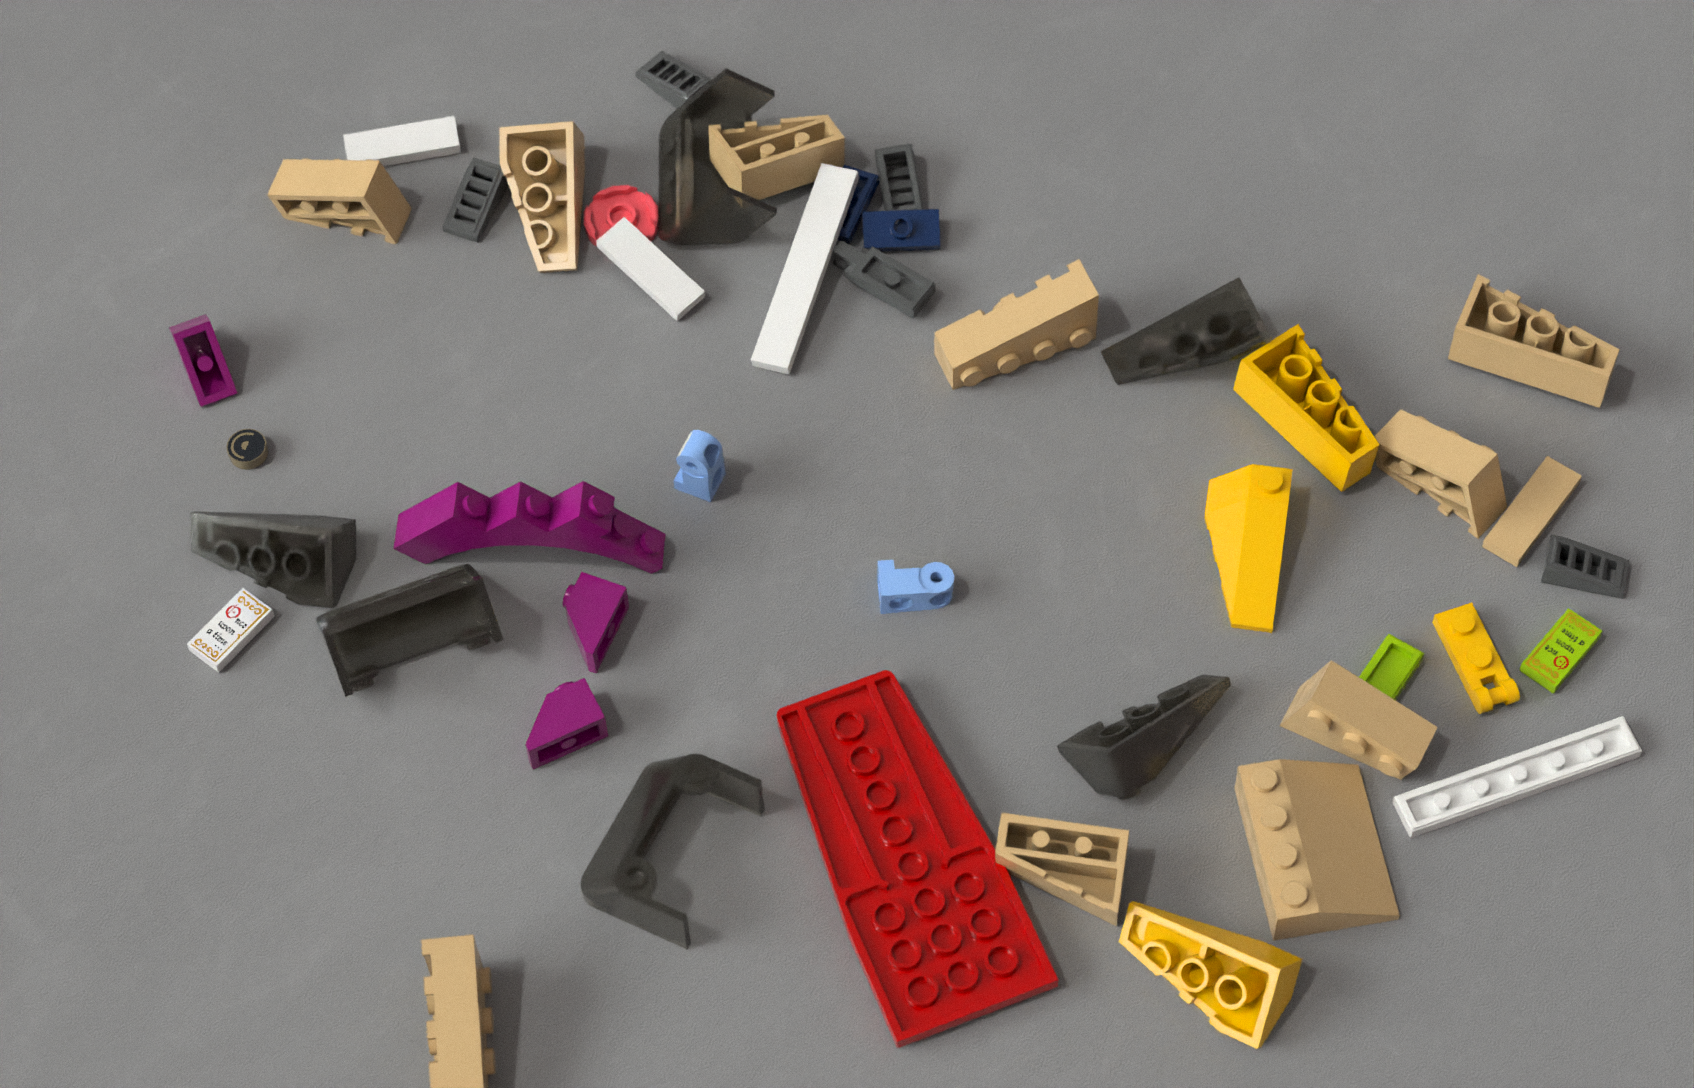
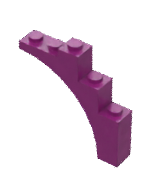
M521 481L492 497H488L460 482H456L398 514L393 549L421 563L427 564L447 555L478 548L526 545L556 547L601 555L627 563L652 574L662 569L666 534L614 508V496L585 481L554 497Z

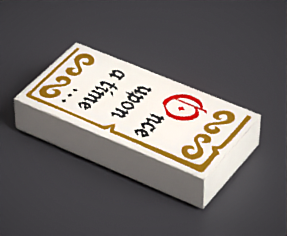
M242 588L187 643L188 649L219 673L275 617L273 609Z

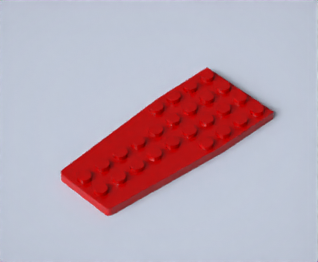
M880 671L787 705L777 711V725L848 937L897 1049L1058 987V978L1006 867L996 863L995 848L891 671Z

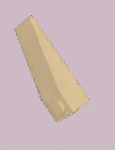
M573 121L499 127L500 166L510 187L511 197L520 215L524 233L538 271L540 273L577 270L585 176L583 132Z

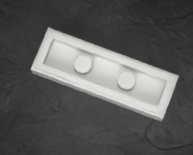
M455 116L343 135L347 160L371 159L380 161L383 166L461 153Z
M625 217L596 241L597 248L676 321L680 320L705 297V291Z

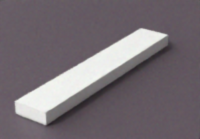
M821 163L751 358L752 366L790 374L858 183V171Z
M1624 716L1394 796L1393 805L1411 839L1640 757L1642 749Z

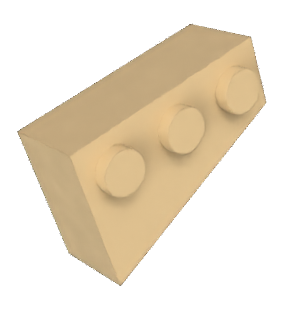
M828 115L780 119V125L757 127L756 121L744 122V128L721 130L720 124L708 125L710 161L742 206L815 182L821 163L837 167H843L845 164V137Z
M283 159L267 194L284 219L327 229L330 228L331 223L352 228L351 234L362 237L365 231L386 235L384 238L385 242L396 245L412 210L382 163L371 159Z
M1401 409L1374 436L1380 444L1375 457L1377 467L1414 494L1418 495L1421 491H1424L1441 503L1437 510L1448 517L1453 512L1469 523L1471 526L1468 532L1477 539L1507 509L1498 454L1488 446H1480L1461 437L1455 431H1447L1430 423L1422 416H1414Z
M1332 660L1299 687L1280 724L1281 727L1400 780L1418 768L1438 728Z
M1001 812L995 851L996 863L1005 866L1009 874L1117 926L1129 830Z

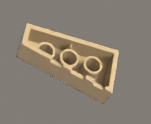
M1080 259L1068 264L1069 272L1054 280L1048 274L1035 281L1038 288L1020 297H1015L1014 293H1011L999 299L1000 302L994 306L991 312L985 314L984 311L978 310L934 332V354L952 390L963 386H974L985 378L999 373L1007 374L1013 372L1024 364L1035 360L1043 361L1049 359L1055 353L1072 347L1079 348L1085 346L1091 340L1096 339L1099 294Z
M1478 274L1455 327L1448 359L1600 408L1620 349L1575 325L1567 328L1557 322L1553 313L1543 308L1537 312L1521 303V296L1509 290L1502 293L1489 286V279Z
M474 935L422 939V956L425 957L430 976L423 977L424 995L427 1000L428 1013L433 1015V1020L426 1022L429 1052L431 1056L434 1055V1061H429L430 1088H489L488 1075L496 1074L494 1048H487L486 1035L494 1033L492 1007L485 1008V994L492 993L490 967H483Z

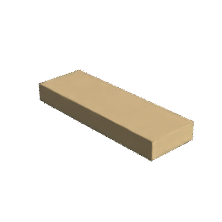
M1547 456L1486 536L1482 547L1518 567L1580 484L1582 476Z

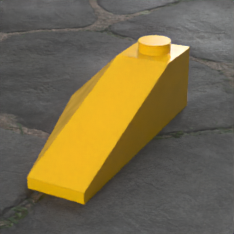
M1251 464L1209 480L1204 519L1213 545L1212 552L1214 560L1217 562L1231 628L1272 633L1293 469Z
M1135 901L1130 902L1128 905L1119 943L1157 976L1162 975L1180 991L1179 996L1188 1004L1194 1003L1210 1018L1209 1023L1219 1032L1256 1049L1262 1047L1291 1000L1303 960L1266 942Z

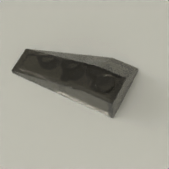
M1240 277L1102 350L1101 354L1116 384L1120 385L1237 360L1273 340Z
M201 511L190 513L192 553L229 571L237 570L255 579L254 583L264 588L271 587L286 594V599L296 604L325 608L337 607L356 561V519L322 515Z
M1204 674L1160 693L1157 696L1159 701L1157 704H1147L1138 708L1132 706L1123 710L1124 719L1104 728L1103 723L1099 721L1084 728L1057 745L1058 751L1098 794L1114 796L1120 800L1132 798L1141 792V787L1158 776L1231 686L1230 678Z

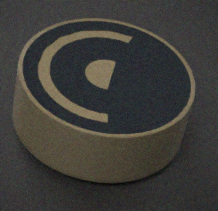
M242 429L235 432L229 438L227 452L234 466L249 470L264 463L268 456V446L264 436L259 431Z

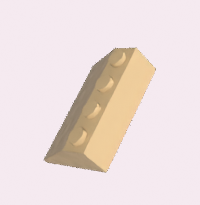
M1278 759L1238 766L1234 789L1273 941L1399 920V911L1358 764Z

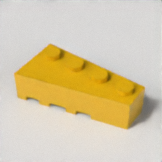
M1297 324L1240 361L1233 390L1336 488L1343 492L1370 474L1380 444L1355 407L1348 406L1341 395V386L1335 378L1330 379L1321 365L1322 358L1315 348H1309L1304 340L1305 333Z

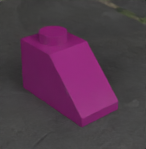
M206 314L169 327L200 407L237 394L212 324Z
M581 572L575 585L570 584L566 589L562 605L566 609L568 625L588 670L597 673L629 609L628 594L625 586Z
M585 678L576 682H565L546 695L525 744L529 763L533 770L608 737L605 716Z

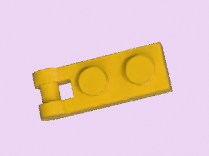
M1473 603L1435 614L1432 623L1476 711L1482 714L1493 710V705L1502 702L1505 705L1519 702L1520 693L1517 684L1509 677ZM1493 682L1495 686L1491 689L1483 687V685Z

